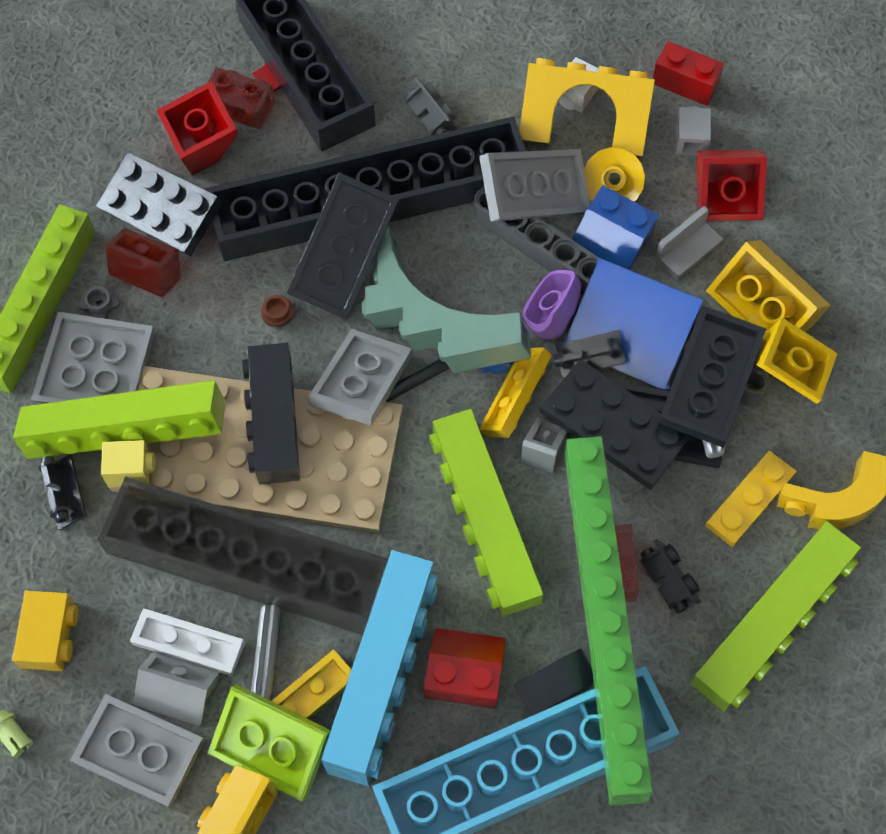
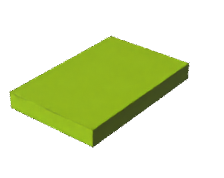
M236 684L231 686L208 754L233 767L236 765L271 779L276 789L303 802L309 796L331 730Z

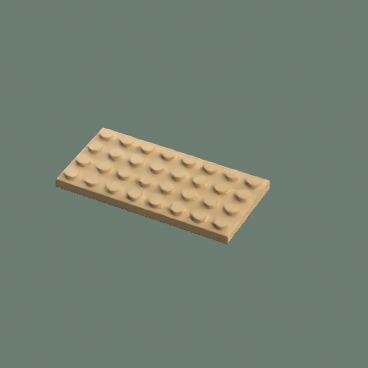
M144 366L137 391L215 380L226 402L222 434L146 444L149 451L155 453L156 471L155 473H150V485L109 487L111 492L379 533L403 404L385 402L372 426L309 405V395L312 391L294 388L300 481L259 485L256 474L250 473L248 466V453L254 452L253 441L248 442L246 421H252L251 410H246L244 390H250V382Z

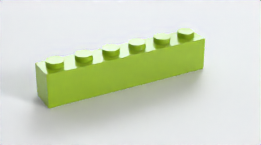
M61 204L58 205L0 313L1 391L12 394L96 233L90 216L86 212Z
M212 380L23 406L20 408L13 439L26 459H34L45 456L102 450V442L144 440L148 444L222 434L226 402L216 381Z
M468 409L432 421L433 434L428 435L434 454L440 453L444 463L440 464V470L445 484L452 483L455 494L451 495V500L457 515L463 513L467 525L462 526L465 539L469 546L475 544L479 556L474 557L477 571L480 577L487 576L491 588L486 589L491 608H499L501 616L505 617L542 604L543 592L472 410Z
M826 521L696 673L690 684L722 711L725 712L731 704L738 708L751 692L746 686L753 677L760 682L773 666L768 661L775 651L782 655L795 640L790 635L794 628L798 625L804 629L816 615V612L811 609L815 603L820 600L825 604L838 587L833 584L835 579L840 574L846 578L859 562L854 557L861 547Z

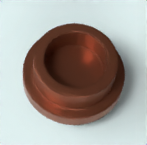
M281 295L268 297L261 306L263 321L272 327L284 326L293 317L292 303Z

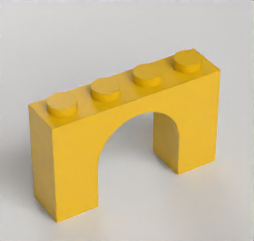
M537 58L536 64L529 63L519 129L522 140L550 144L554 113L558 101L570 89L589 85L603 90L614 103L616 123L612 147L624 148L636 156H643L655 80L648 79L649 73L630 71L629 76L617 75L618 69L599 66L598 72L587 71L585 64L568 62L567 68L555 66V60Z

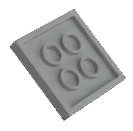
M58 312L31 397L32 403L38 405L137 391L155 336L154 327L151 325Z

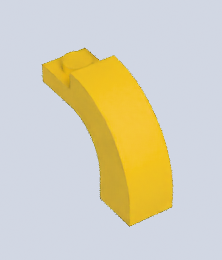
M863 451L856 462L852 485L839 492L824 493L784 483L778 495L776 506L785 508L784 511L792 516L810 515L808 528L819 530L826 521L837 529L852 526L868 517L886 496V456Z

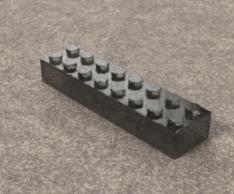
M128 477L124 478L97 539L107 554L266 605H276L279 609L360 635L364 634L388 562V558Z

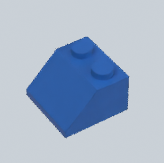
M602 185L587 208L572 240L597 257L630 270L653 234L659 215Z

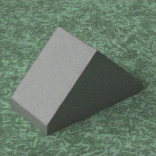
M537 417L524 439L521 463L553 473L567 431L552 421Z

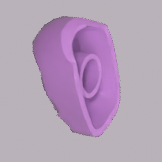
M555 270L547 274L536 287L523 309L522 314L528 326L536 336L542 339L559 338L576 312L579 299L581 298L582 283L572 270Z

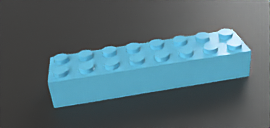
M644 666L635 670L648 755L674 743L680 733L647 667ZM595 688L372 786L390 833L473 834L606 774Z

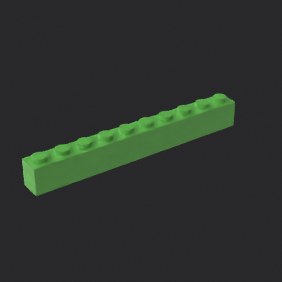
M602 436L567 439L565 463L610 806L648 803L652 795V785Z

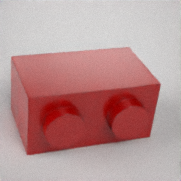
M667 41L655 63L654 85L708 106L720 83L725 63Z

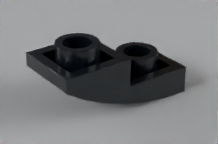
M580 648L528 676L514 686L529 714L533 716L594 684L592 666Z

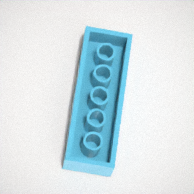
M391 550L321 759L326 773L369 787L371 779H378L384 764L383 750L381 748L383 742L390 743L396 725V722L393 721L394 707H402L407 687L404 686L406 681L404 676L405 673L412 674L418 655L415 652L417 647L415 642L416 639L423 640L428 625V619H426L428 609L426 607L434 606L439 586H437L438 575H434L432 561Z

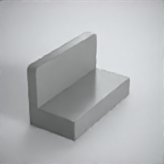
M705 206L700 208L658 244L655 261L677 281L723 244L724 238L706 223L709 210Z
M152 652L138 669L133 704L145 710L200 726L204 720L207 699L217 685L220 672Z

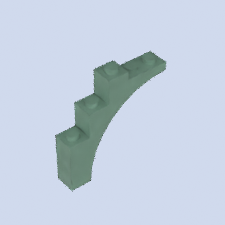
M390 227L386 228L375 253L377 260V270L374 271L375 285L365 287V300L362 301L364 317L367 320L369 319L377 330L399 326L402 339L407 340L414 351L438 347L441 361L446 362L453 373L531 358L530 331L520 312L500 315L469 314L447 308L426 297L410 283L403 265L401 244Z

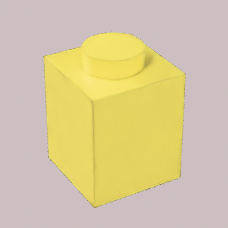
M144 440L102 442L101 476L108 487L150 485V473H155L156 458L155 453L149 451Z

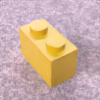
M25 590L12 661L20 669L63 671L65 661L69 662L71 660L73 643L72 640H69L70 628L77 625L79 609L68 593Z

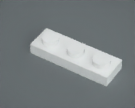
M145 608L141 612L130 639L131 644L232 677L245 645L244 640Z

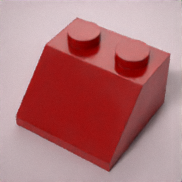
M212 81L156 110L180 159L192 176L219 162L238 134V130Z
M760 149L697 151L696 187L698 208L700 209L705 206L709 210L706 221L763 220L767 156Z
M435 628L424 683V698L496 709L506 638Z

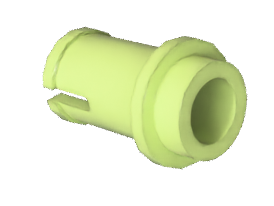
M3 709L0 711V740L11 752L12 757L17 758L25 752L23 749L25 746L28 749L33 745V741L28 738L14 720L16 715Z

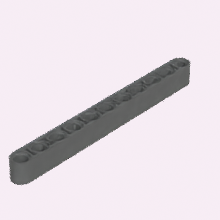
M485 187L477 191L474 199V216L479 224L549 272L572 270L582 283L581 294H585L590 281L585 275L593 274L599 257L541 218L491 222L489 209L484 208L488 206ZM509 223H517L519 225L511 226ZM542 240L544 243H535L533 241ZM561 257H566V258H568V259H570V260H569V261H562V260H560L559 258H561ZM692 328V330H691V332H690V335H689V337H688V339H687V342H686V344H685V346H684V349H683V351H682V353H681V356H680V358H679V361H680V362H681L682 357H683V355H684V352H685V349H686V347H687V344H688V341H689V339H690V336H691V334H692L693 328ZM755 363L747 384H753L759 390H751L746 386L740 403L746 406L758 405L762 402L770 385L768 373Z

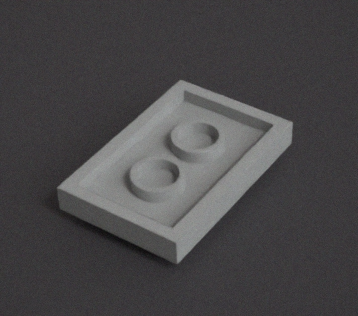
M351 329L310 393L309 405L372 426L411 360L412 348Z
M105 694L70 762L171 809L205 740L203 737Z

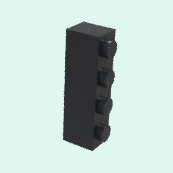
M287 342L247 346L248 359L242 360L244 379H249L250 390H244L246 410H251L252 421H246V433L248 442L253 441L254 452L248 453L249 472L256 474L259 485L300 481L292 358L289 344Z

